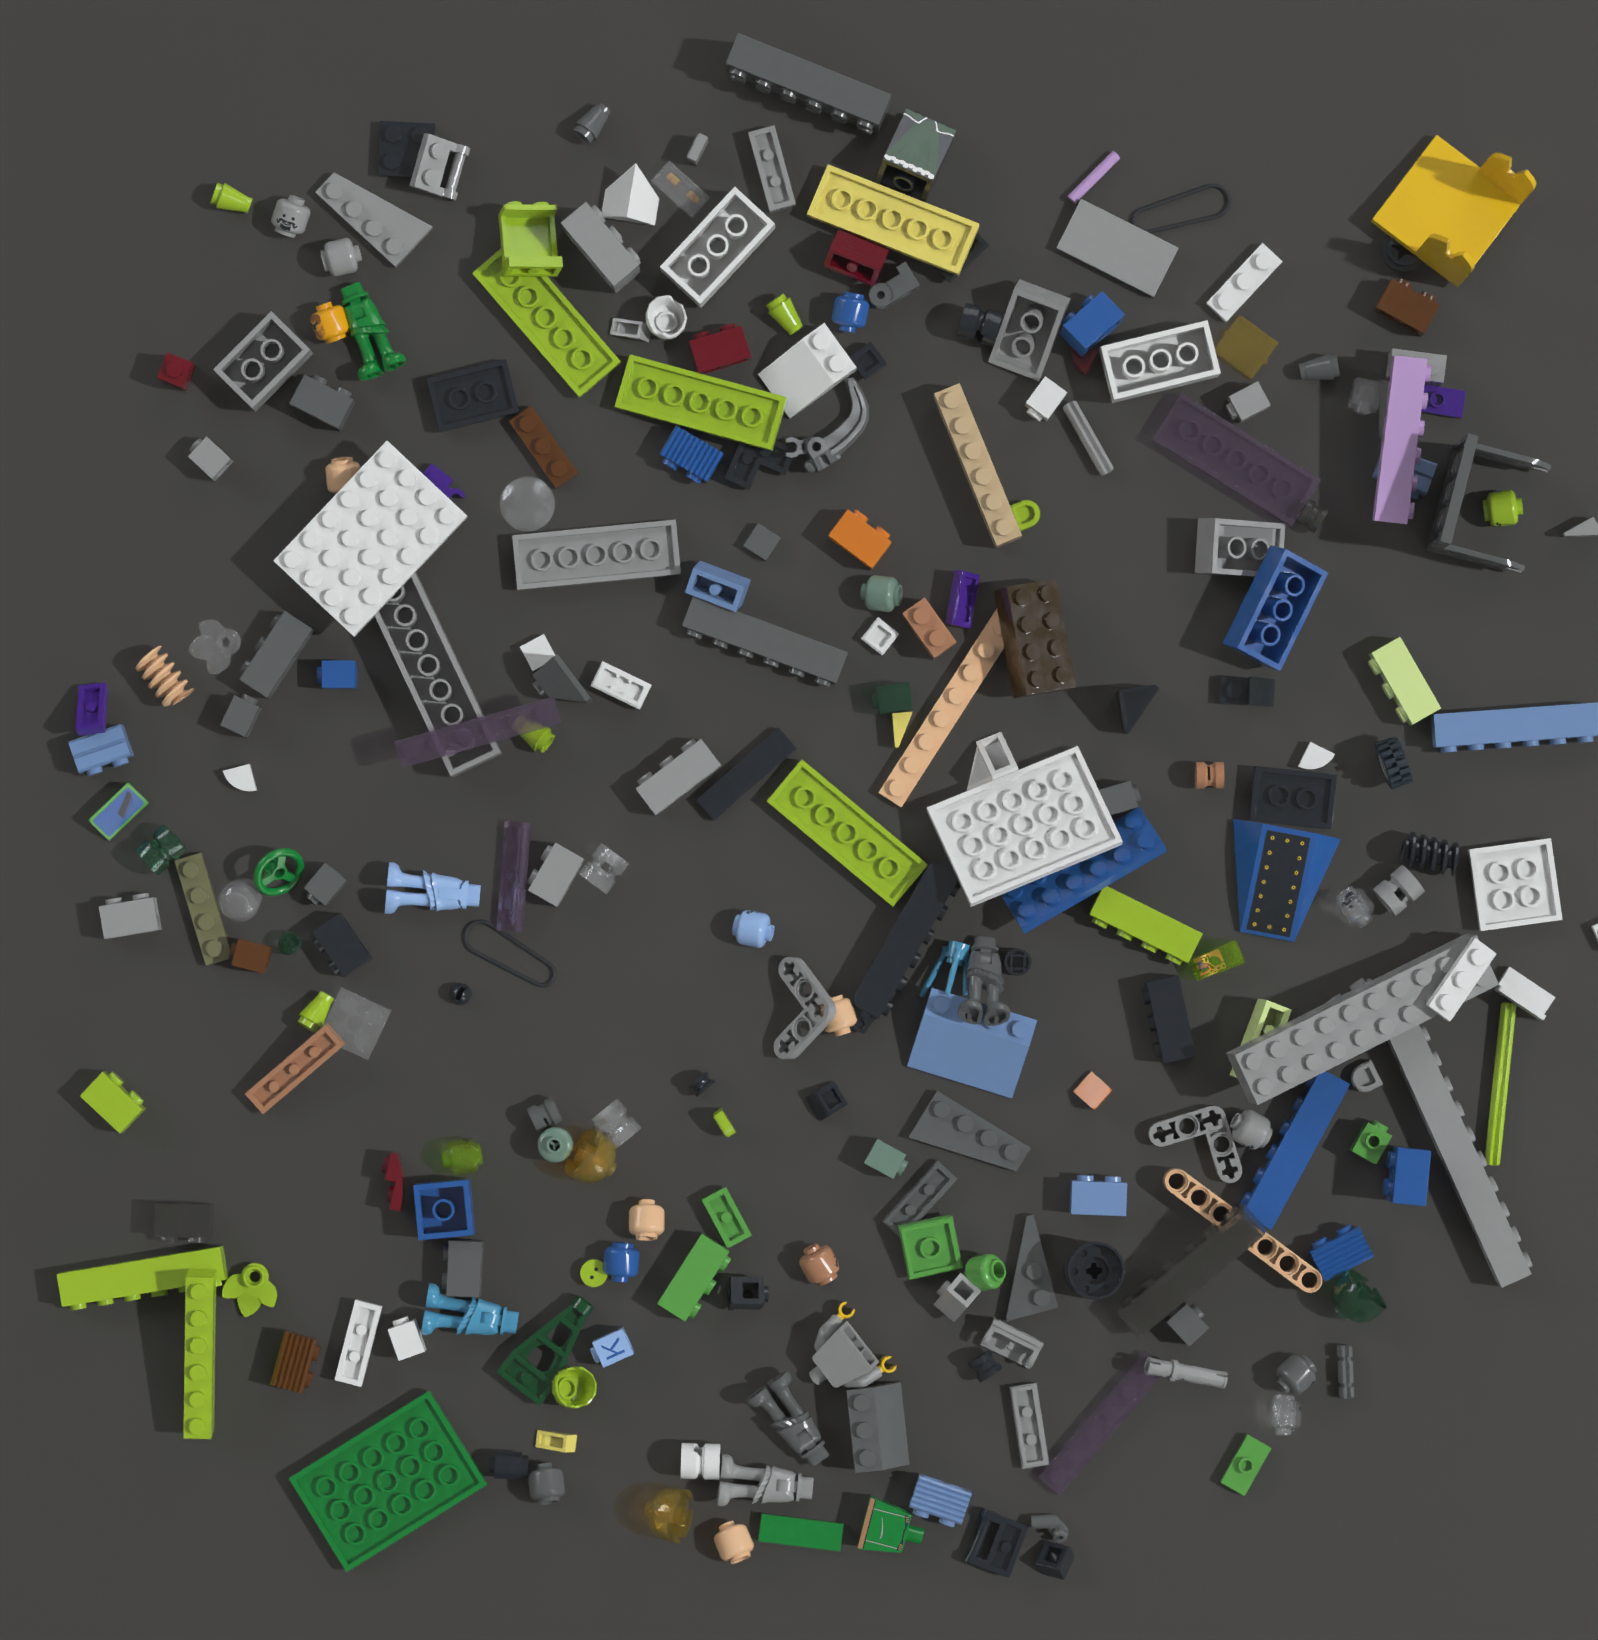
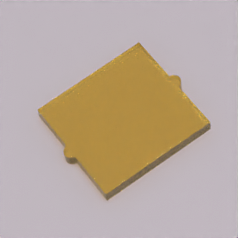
M1240 315L1231 328L1224 331L1225 336L1215 348V352L1252 380L1261 366L1268 363L1267 358L1278 345V342Z

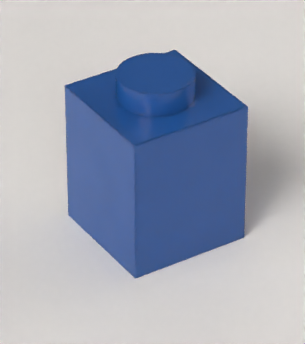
M355 660L322 661V667H317V683H322L323 689H357V662Z

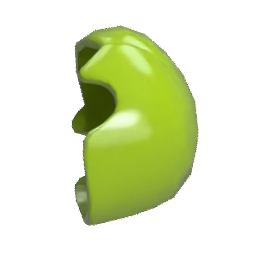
M580 1366L562 1369L554 1376L552 1381V1393L555 1400L565 1408L575 1409L587 1406L596 1395L597 1383L593 1374Z

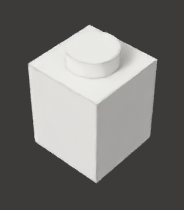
M1045 376L1025 403V406L1028 408L1027 413L1039 422L1041 419L1047 422L1067 392Z
M408 1316L392 1321L394 1326L390 1327L388 1332L398 1361L427 1350L416 1319L409 1321Z

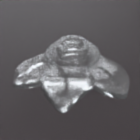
M212 619L204 620L199 623L202 635L192 641L189 653L195 658L207 660L208 673L217 674L224 671L230 665L231 655L239 650L241 639L235 630L224 628L219 621ZM225 637H227L230 641L228 647H225L223 644V639Z

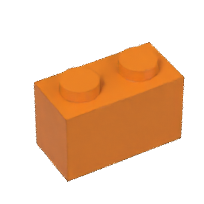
M855 509L853 513L847 510L830 532L828 538L872 570L892 543L888 539L890 534L879 526L875 529L866 523L868 518Z

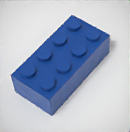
M1270 545L1222 644L1264 667L1281 671L1328 572L1287 549Z

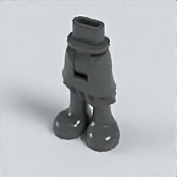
M977 936L974 938V945L970 949L968 966L965 972L969 984L968 1000H964L959 1005L958 1016L969 1024L980 1023L983 1015L981 1004L982 988L986 990L984 1023L987 1026H996L1007 1022L1010 1018L1009 1007L1005 1003L999 1002L998 994L1004 991L999 949L996 947L995 938Z
M786 1370L772 1378L767 1385L780 1399L789 1412L790 1417L784 1415L766 1386L756 1390L746 1399V1402L751 1407H762L774 1421L770 1426L777 1429L776 1433L800 1455L801 1459H806L810 1466L814 1467L828 1457L829 1453L823 1446L825 1442L821 1439L820 1432L812 1416L809 1415L808 1411L804 1412L791 1394L788 1385L792 1377L790 1372Z

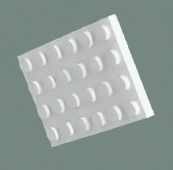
M386 441L273 561L355 637L468 516L394 446Z
M1078 746L927 807V813L970 907L1116 848L1123 843Z

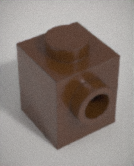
M238 939V942L233 943L231 946L229 959H233V966L266 974L273 947Z

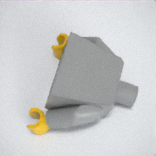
M847 1302L841 1303L838 1307V1314H833L818 1331L814 1344L816 1353L812 1356V1360L817 1366L809 1372L810 1378L817 1385L828 1379L835 1388L841 1385L846 1388H864L882 1377L883 1372L891 1373L896 1370L897 1365H893L889 1369H886L884 1366L885 1361L890 1359L891 1356H883L878 1361L848 1321L843 1323V1319H849L855 1312V1309H853L849 1315L842 1313L841 1309Z

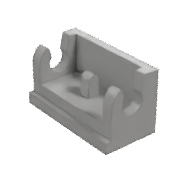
M993 1317L980 1345L1030 1369L1044 1343Z

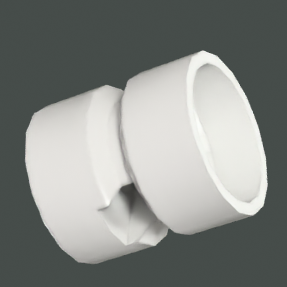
M682 1443L681 1479H696L698 1475H702L704 1479L719 1480L720 1444L705 1443L703 1447H699L697 1443Z

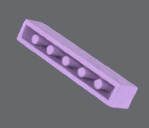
M1392 356L1372 517L1374 521L1407 524L1408 519H1413L1415 504L1410 502L1411 491L1416 492L1418 475L1413 474L1414 466L1420 463L1421 448H1417L1418 437H1423L1425 421L1420 420L1421 409H1426L1428 402V393H1424L1425 382H1430L1431 365H1427L1428 359Z

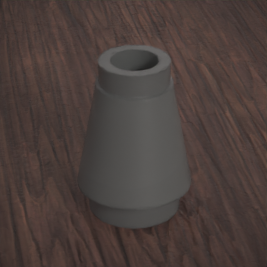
M597 103L596 106L574 124L573 133L586 144L596 141L611 113L605 105Z
M1330 353L1299 364L1302 380H1334V377L1340 376L1337 355L1330 356Z

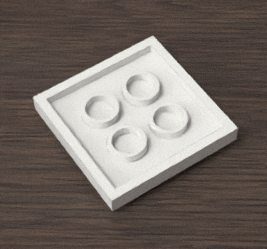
M1551 838L1468 850L1479 931L1563 920Z

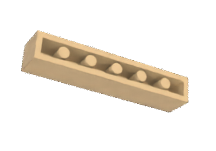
M960 383L934 393L933 398L995 548L1020 539L1022 537L1021 531Z

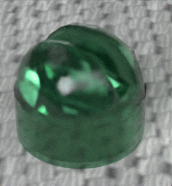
M287 931L279 938L277 945L280 953L290 956L299 950L302 941L296 933Z

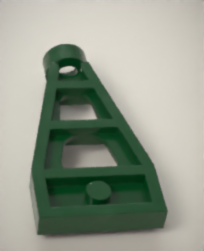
M576 1295L570 1306L517 1346L496 1372L539 1406L552 1391L554 1376L564 1369L583 1323L594 1309L587 1300L579 1295ZM574 1308L582 1313V1315L577 1316L573 1311ZM563 1323L570 1328L571 1333L565 1344L559 1347L548 1338V1335L558 1324ZM539 1345H547L555 1353L550 1369L545 1372L538 1369L528 1360L529 1353Z

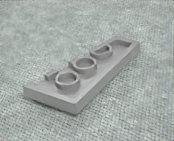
M333 173L316 191V194L395 267L433 229L431 225L336 173Z

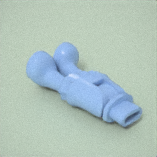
M389 862L387 887L425 889L427 893H409L387 889L385 914H392L399 906L405 905L430 907V910L436 909V911L459 909L461 906L463 909H466V906L479 907L481 885L469 884V881L465 880L464 882L461 879L439 875L434 872L428 874L424 870L423 876L406 874L400 870L398 864Z

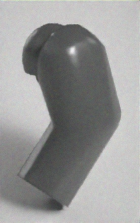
M1031 1515L1032 1529L1046 1528L1058 1543L1067 1540L1069 1534L1068 1527L1057 1515Z

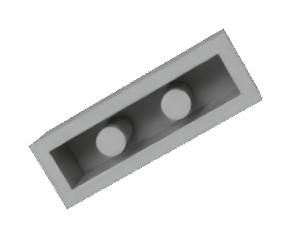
M693 738L681 747L682 754L676 758L672 755L659 764L662 768L654 775L648 772L637 781L640 786L636 790L656 816L721 767V764L702 739L696 742Z

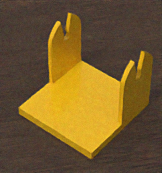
M1436 135L1370 222L1391 238L1393 237L1395 241L1418 256L1420 260L1458 288L1473 271L1475 264L1519 206L1533 192L1537 183L1528 169L1514 173L1510 169L1512 167V157L1498 152L1492 153L1484 164L1479 167Z

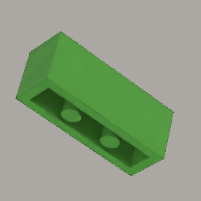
M702 1233L657 1304L683 1321H686L688 1316L694 1319L702 1306L698 1303L702 1294L709 1295L716 1284V1281L713 1280L718 1270L723 1272L729 1264L731 1258L727 1255L730 1250Z

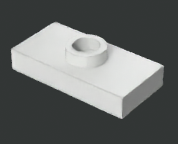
M602 661L590 686L640 710L652 685Z

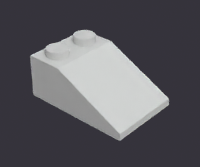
M823 323L762 370L758 376L771 393L787 397L784 412L790 419L856 372V366L826 324Z

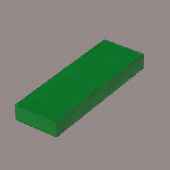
M762 1513L758 1541L840 1551L844 1523Z

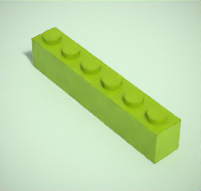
M223 1246L58 1273L57 1280L62 1307L70 1306V1311L87 1308L86 1303L97 1301V1306L113 1304V1298L124 1297V1302L141 1299L140 1294L151 1292L152 1297L167 1295V1289L178 1288L179 1293L185 1292L186 1275L189 1269L216 1270V1287L222 1286V1280L228 1279Z
M189 1269L186 1275L184 1439H211L214 1432L216 1270Z

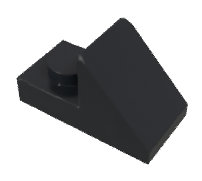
M1220 676L1219 704L1274 707L1275 679Z

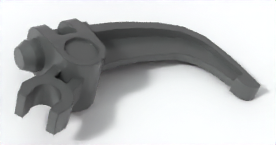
M854 378L846 380V386L851 398V412L837 429L824 438L814 436L805 437L803 440H798L794 437L783 438V442H792L794 445L793 451L783 452V456L793 458L803 454L806 459L803 467L808 473L814 471L818 473L840 459V455L857 440L869 421V405L862 389Z

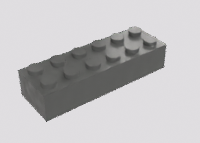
M740 33L737 34L726 61V73L730 74L729 78L741 84H745V81L756 85L755 89L766 94H770L771 91L780 94V99L790 104H795L796 101L805 104V109L812 113L820 115L821 112L832 115L831 119L843 125L850 122L857 125L856 129L868 135H871L872 132L879 133L891 103V94Z

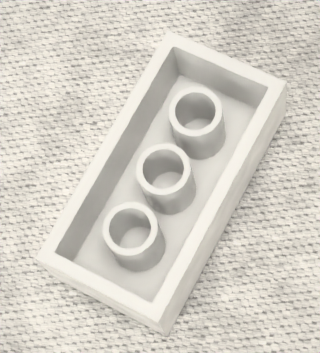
M734 187L660 266L661 272L702 308L775 229V223Z
M1208 320L1104 345L1099 349L1112 403L1217 378L1221 374Z

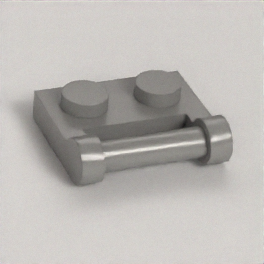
M424 134L409 186L447 200L456 201L458 196L456 192L465 157L469 156L470 148L432 134ZM449 152L455 153L446 188H442L440 184Z

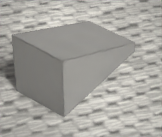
M613 318L610 335L649 343L651 332L646 323Z
M1592 517L1564 532L1561 536H1598V524L1595 518Z

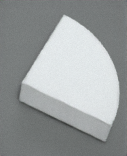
M1309 742L1298 767L1307 770L1323 767L1332 760L1335 754Z
M250 764L223 771L228 782L235 788L243 791H257Z

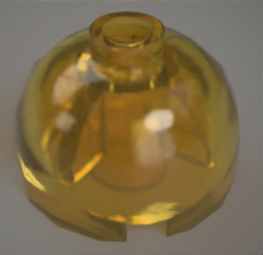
M594 1128V1131L591 1129L586 1130L574 1144L572 1151L576 1153L572 1160L567 1158L564 1170L566 1175L574 1180L588 1184H594L605 1177H610L617 1166L615 1163L616 1148L611 1138L597 1128Z
M667 1487L658 1491L651 1501L647 1502L644 1515L647 1518L651 1532L657 1538L679 1544L681 1543L679 1538L687 1536L693 1517V1509L688 1510L689 1500L693 1501V1495L690 1490L679 1487Z

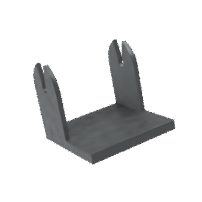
M1468 433L1453 445L1426 550L1496 569L1521 573L1525 570V566L1517 562L1450 545L1473 457L1477 456L1540 472H1547L1551 469V465L1535 458L1478 444L1479 436Z

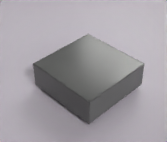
M758 523L743 547L767 561L781 537Z

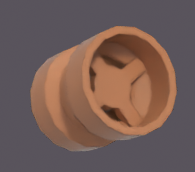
M1195 762V788L1205 789L1207 786H1213L1215 789H1224V762H1214L1213 764Z

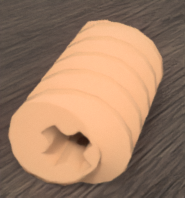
M158 646L147 653L139 661L135 669L138 672L146 670L142 676L143 680L152 679L149 683V688H159L155 696L157 698L166 696L162 701V705L166 707L182 701L194 691V688L184 689L188 682L187 679L178 682L177 679L181 671L171 672L175 663L165 664L164 661L168 654L158 655L157 653L162 647Z

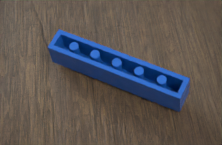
M1327 1071L1305 1082L1304 1085L1308 1088L1304 1095H1298L1291 1109L1295 1112L1290 1121L1285 1119L1278 1132L1282 1135L1277 1145L1272 1143L1265 1156V1158L1269 1159L1264 1169L1259 1167L1252 1182L1256 1183L1251 1193L1246 1192L1239 1204L1242 1207L1240 1213L1271 1230L1350 1086L1349 1083Z

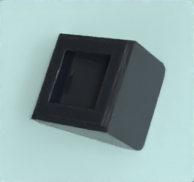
M834 1081L806 1097L807 1103L819 1121L848 1105Z

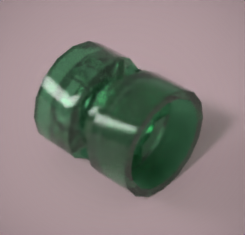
M162 824L152 833L153 839L151 841L145 840L135 849L139 857L158 876L170 866L171 859L177 860L187 851L181 840L165 824Z

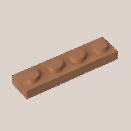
M326 1023L250 1088L245 1095L264 1114L346 1043L329 1023Z

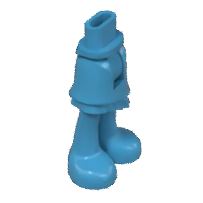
M429 1283L425 1308L463 1312L464 1316H451L425 1310L421 1335H429L435 1328L457 1329L456 1335L465 1332V1335H495L498 1333L503 1335V1332L516 1334L519 1312L508 1311L507 1307L502 1308L498 1304L481 1298L476 1299L473 1297L472 1300H463L441 1294L436 1284Z

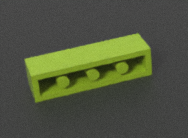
M1108 886L1099 891L1088 915L1093 917L1092 923L1105 929L1110 925L1118 929L1117 935L1129 941L1135 937L1143 941L1141 947L1153 953H1156L1157 949L1167 953L1165 959L1177 965H1181L1182 961L1189 963L1203 934Z

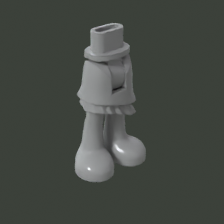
M722 1454L719 1478L758 1481L759 1484L758 1486L719 1481L717 1506H725L729 1503L730 1499L738 1497L753 1498L752 1504L761 1501V1504L794 1500L799 1502V1499H812L813 1477H803L802 1473L796 1474L793 1471L775 1466L770 1467L766 1465L764 1469L736 1465L730 1455Z

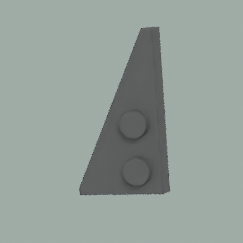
M1033 1214L1026 1216L1006 1313L1007 1321L1058 1308Z

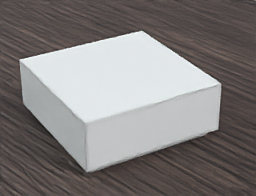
M877 617L861 640L883 656L899 633Z
M544 634L520 646L532 671L541 668L555 656Z

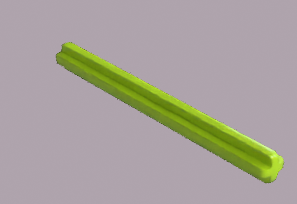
M1503 1002L1500 1008L1485 1150L1487 1165L1498 1166L1501 1158L1516 1016V1004Z

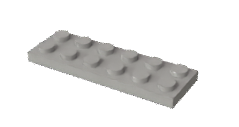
M676 519L512 535L518 591L681 575Z

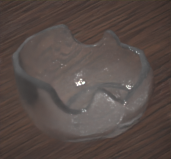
M237 878L224 886L220 893L218 904L225 917L234 922H245L253 918L257 913L262 900V894L251 880Z

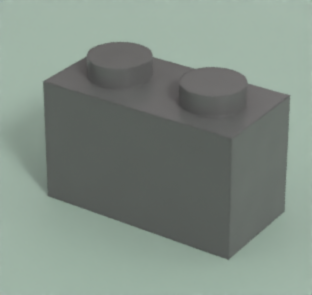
M314 373L312 377L304 374L289 404L341 431L356 403L350 398L352 393L337 386L336 390L326 386L328 381Z
M450 1239L449 1245H444L443 1262H448L447 1273L442 1274V1289H447L446 1296H481L484 1241Z

